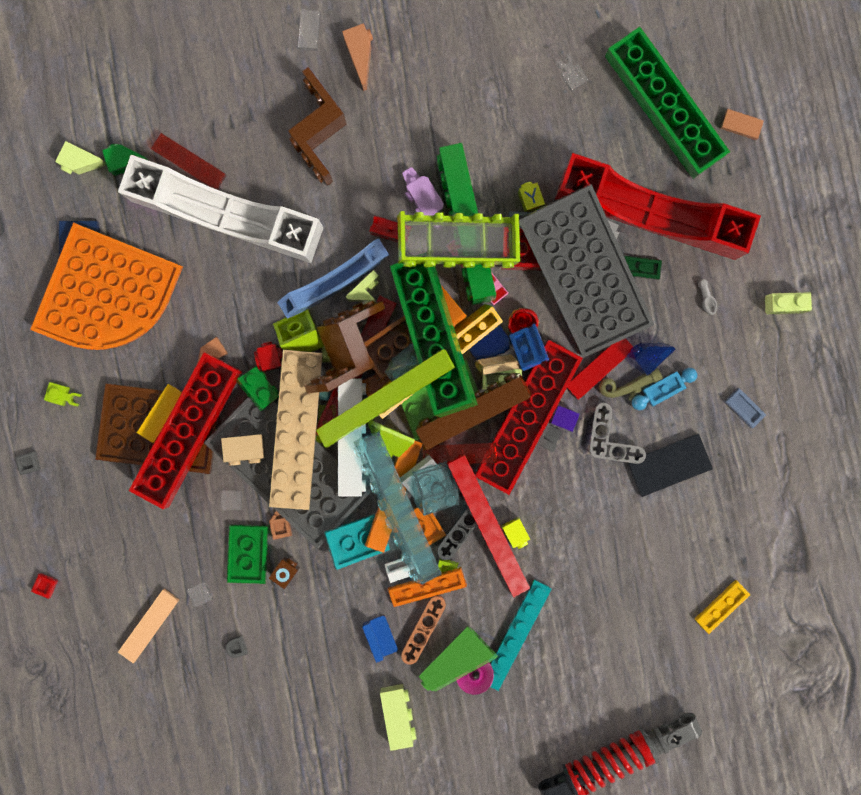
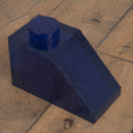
M639 343L631 349L627 357L641 373L648 376L676 349L666 343Z

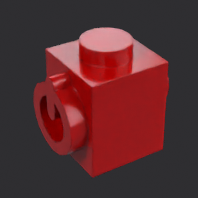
M272 341L262 343L261 347L254 351L258 369L266 372L281 368L282 348L278 347L277 344H272Z

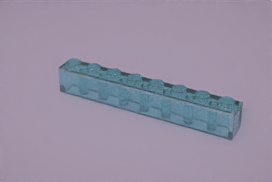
M373 432L354 441V452L358 458H361L363 463L361 465L362 470L366 476H369L371 481L369 483L370 488L374 494H377L379 499L377 501L378 506L382 512H385L387 517L385 522L388 528L393 530L395 535L393 540L398 547L400 546L402 551L401 558L405 564H408L410 569L408 573L411 580L422 585L441 575L442 573L380 432Z

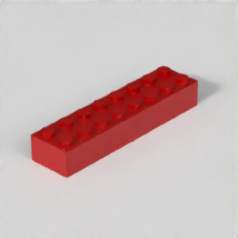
M547 340L544 344L549 360H545L541 364L532 367L525 379V383L531 392V398L509 409L475 472L476 478L510 495L583 359L551 340Z
M203 352L129 489L131 493L161 509L170 507L235 387L237 379L241 376V370L209 353Z

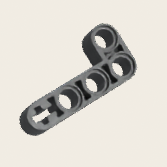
M457 488L458 498L466 504L464 498L460 495L459 488ZM468 506L437 547V553L443 560H449L455 555L477 525L475 520L472 524L464 522V517L471 514ZM455 530H460L463 532V536L460 539H454L452 533ZM448 538L452 543L457 544L456 546L451 544L449 547L450 553H442V547L446 548L450 544L447 540Z

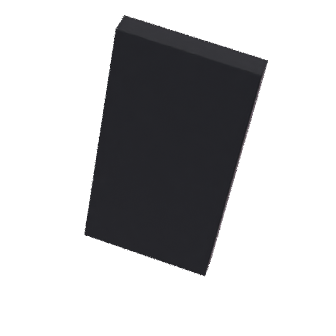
M699 433L646 453V458L642 463H628L641 497L713 469ZM643 455L636 457L635 460L638 461Z

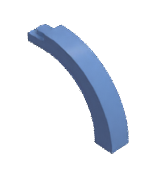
M376 239L338 268L306 286L289 292L277 303L287 319L353 284L381 264V261L389 256L380 239Z

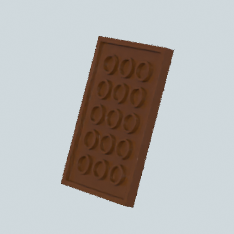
M105 383L95 460L143 465L154 443L137 432L162 394V390ZM218 418L206 440L217 430ZM205 443L189 472L211 474L214 452Z

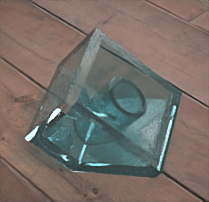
M448 461L412 472L414 501L423 516L459 505L458 487L447 465Z

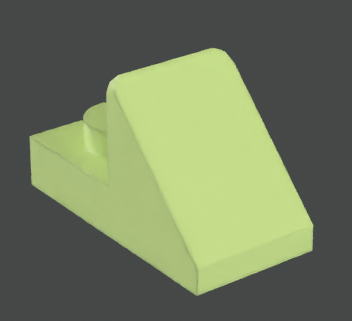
M373 270L346 298L350 302H368L371 300L376 302L367 290H372L378 285L379 275Z

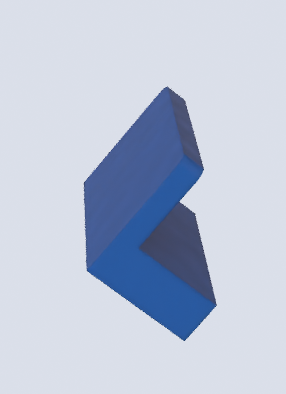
M385 615L363 623L362 628L376 663L383 661L384 656L398 651Z

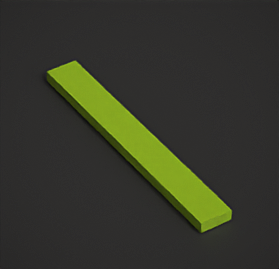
M441 350L317 429L316 431L324 447L334 444L455 368L447 351Z

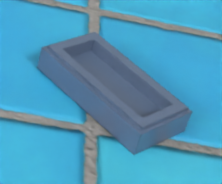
M737 388L724 401L750 428H754L766 416L740 388Z

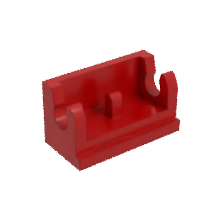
M374 216L373 224L369 230L370 235L398 243V222ZM405 225V245L408 243L412 226Z

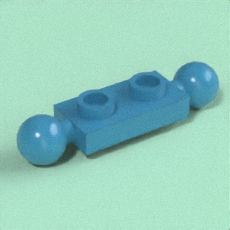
M686 368L681 376L676 371L643 389L645 396L637 395L632 399L633 408L643 410L648 402L653 407L686 389L684 382L692 383L697 379V371L693 368Z

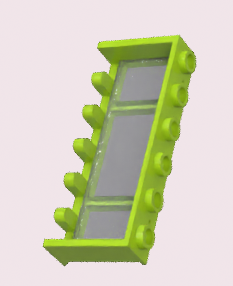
M400 211L397 215L398 263L404 264L405 267H414L416 264H424V267H435L436 264H443V267H455L456 264H463L465 268H472L475 265H482L483 268L495 267L494 265H502V268H513L514 265L520 262L519 214H514L512 217H502V214L483 217V214L480 213L473 216H463V213L443 216V213L439 212L432 216L424 215L423 212L405 215V211Z

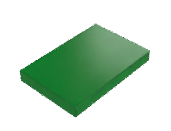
M229 525L227 583L266 584L268 526Z

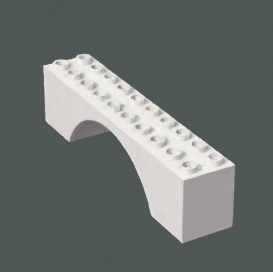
M133 155L130 156L118 193L133 203L308 263L312 262L323 230V226L317 218L282 206L264 205L227 194L192 180L168 167Z

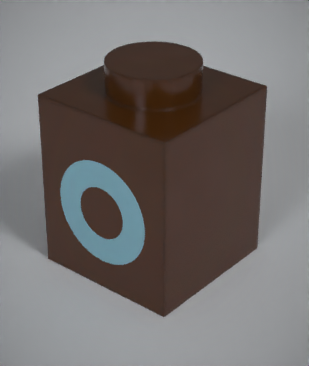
M284 557L269 579L285 589L300 569L297 566L298 562L291 557Z

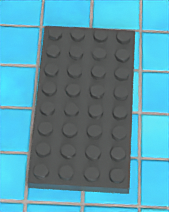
M592 184L519 219L523 232L583 358L654 325Z
M248 397L204 443L223 460L221 438L261 434L263 436L265 458L260 459V463L249 464L248 460L240 461L241 465L229 467L266 502L270 503L278 405L273 402L260 411ZM315 440L310 509L273 508L318 549L326 540L324 532L339 527L368 496L370 491L366 488V492H362V496H338V461Z

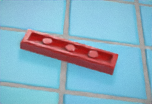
M626 338L610 345L570 381L567 389L579 400L634 351L635 348Z

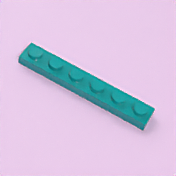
M535 579L496 651L498 657L490 662L494 672L493 682L490 687L499 691L552 590L549 586Z

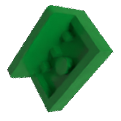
M254 367L236 381L260 411L273 402L276 403L279 399L277 388L270 385L264 372L259 371L257 367Z

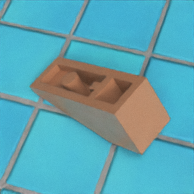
M363 23L344 30L342 33L363 91H365L368 85L371 58L370 41L373 40L370 29L366 30Z

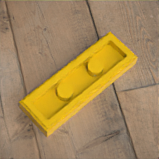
M167 384L137 433L150 442L155 443L182 391L171 384Z
M735 580L694 620L710 634L750 594Z

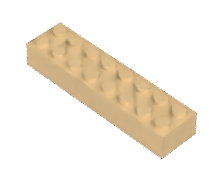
M283 350L269 507L310 509L320 392L307 393L304 386L311 383L310 379L321 375L322 353Z

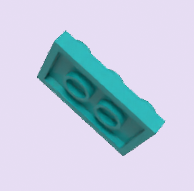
M376 513L324 532L336 570L383 553L365 546ZM387 543V546H386L384 552L390 550V547H389V544H388V543Z

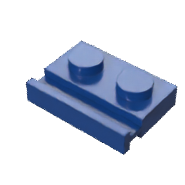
M535 324L530 328H524L509 335L523 371L539 365L545 360H549Z

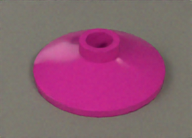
M489 662L456 681L464 692L472 695L482 694L489 689L493 682V668ZM475 671L479 672V677L477 679L473 677V673Z

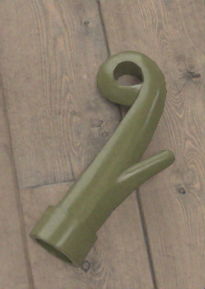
M657 366L648 369L646 373L617 389L614 380L604 379L599 385V390L602 395L609 398L631 393L628 400L632 401L645 387L663 378ZM607 384H611L610 391L605 390Z

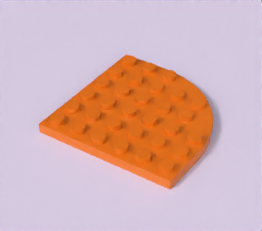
M73 223L30 330L62 343L90 350L112 349L129 344L147 333L161 318L170 301L183 266Z

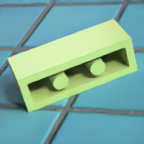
M403 684L381 688L380 697L390 751L413 747V742L417 738L415 727L411 728L410 723L413 720L412 709L407 707V702L410 701L408 689L404 690Z

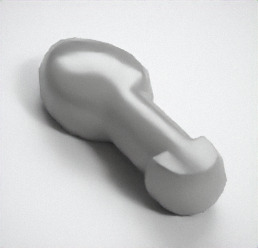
M701 279L698 282V286L703 296V309L709 315H714L717 311V302L710 295L707 285L708 281Z

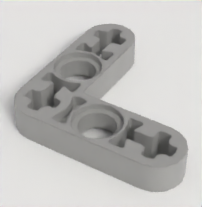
M607 403L598 404L593 421L590 443L591 455L601 459L635 464L642 463L646 458V452L642 447L609 442L613 410ZM603 406H606V409L609 410V414L605 415V420H609L608 424L597 422V418L601 419L602 416L601 413H598V410L602 409ZM604 425L607 428L604 436L597 435V426ZM594 437L599 439L606 438V443L601 441V448H604V452H600V455L593 451V447L598 445V441H594ZM619 446L623 449L622 457L616 458L613 456L612 450L614 447ZM626 447L631 448L629 452H636V449H639L643 457H640L638 461L635 460L634 456H629V460L624 459L627 454Z

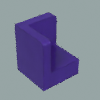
M557 406L553 419L549 423L573 432L580 414Z

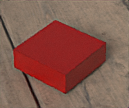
M39 573L31 592L49 599L54 592L58 580Z

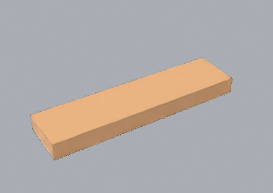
M163 589L118 653L132 663H135L180 599L166 589Z

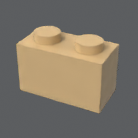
M261 434L221 438L223 462H229V466L241 465L240 461L248 460L249 464L260 463V459L265 458L263 436Z

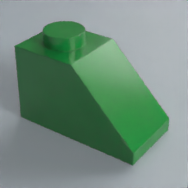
M111 144L107 149L102 150L108 170L114 176L125 173L131 155L148 160L146 157L121 144Z

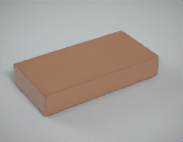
M727 109L720 129L757 140L764 120Z

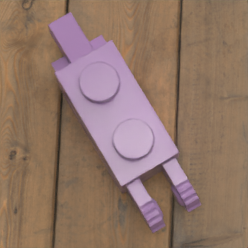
M412 167L402 173L406 182L407 192L405 195L410 203H415L417 207L415 211L432 216L435 213H442L444 203L429 178L425 176L420 177ZM433 225L435 230L437 231L442 230L444 227L441 225Z

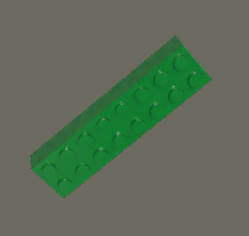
M640 26L608 48L605 58L692 179H695L730 153V150Z
M458 143L440 147L439 154L436 155L439 172H443L441 173V183L443 190H447L445 192L447 209L451 208L449 215L453 216L456 213H463V216H473L478 214L463 144ZM455 226V230H453L455 246L459 245L460 249H457V255L460 257H481L480 226ZM482 265L462 268L463 282L468 283V287H466L467 300L472 301V306L495 301L496 290L491 268H483Z
M425 252L417 256H427V253ZM402 263L391 265V272L419 364L444 349L455 366L449 372L426 385L434 415L441 418L478 405L436 267H424V264L405 267Z

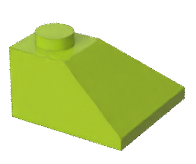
M309 309L288 319L286 317L273 323L282 349L312 352L324 346Z
M373 420L368 422L376 447L381 449V454L392 458L393 455L400 457L415 441V439Z

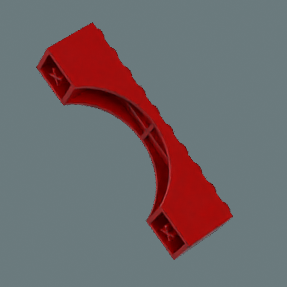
M572 153L566 164L555 197L556 201L592 184L606 218L732 260H736L749 253L761 215L725 203L688 201L649 190L624 178L610 165Z

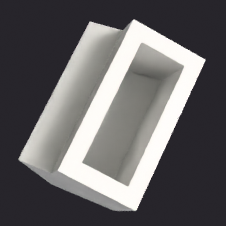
M408 557L384 564L390 583L413 575Z

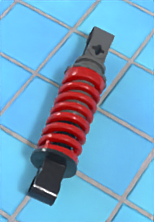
M685 713L659 727H653V730L647 733L642 728H639L634 734H629L628 742L625 738H620V746L615 742L610 743V750L603 746L600 749L601 755L596 751H592L591 757L593 762H591L588 756H582L583 766L578 760H573V766L571 762L562 764L563 772L546 778L538 784L541 795H588L589 792L585 786L587 785L591 792H596L595 781H597L601 788H604L606 786L605 776L613 784L615 783V775L620 779L625 777V770L632 775L634 774V766L639 770H643V762L646 767L655 763L658 764V756L662 753L667 754L670 750L695 740L702 735V730L695 714Z

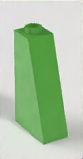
M466 627L420 674L419 678L422 680V686L427 691H438L491 662L498 655L473 628Z

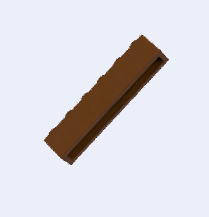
M511 373L504 377V381L488 385L486 387L487 390L481 393L480 391L474 392L478 404L476 406L441 418L434 416L430 419L426 417L420 420L416 432L426 450L531 398V392L521 374L515 375Z

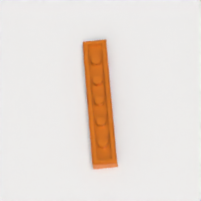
M414 441L400 457H396L365 543L366 547L384 553L406 492V488L399 478L415 466L423 443Z

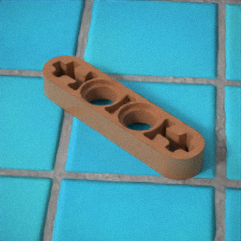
M441 595L431 597L402 650L401 657L404 663L414 664L420 657L446 607L445 599ZM439 599L441 600L440 604L442 605V607L436 608L435 613L438 615L435 616V614L427 610L430 609V611H432L434 608V604L432 602H436ZM431 616L434 620L433 624L425 626L422 621L424 617ZM422 633L425 639L423 642L417 643L414 641V635ZM412 645L420 648L419 650L415 648L413 652L414 658L407 659L406 652L409 653L411 651Z

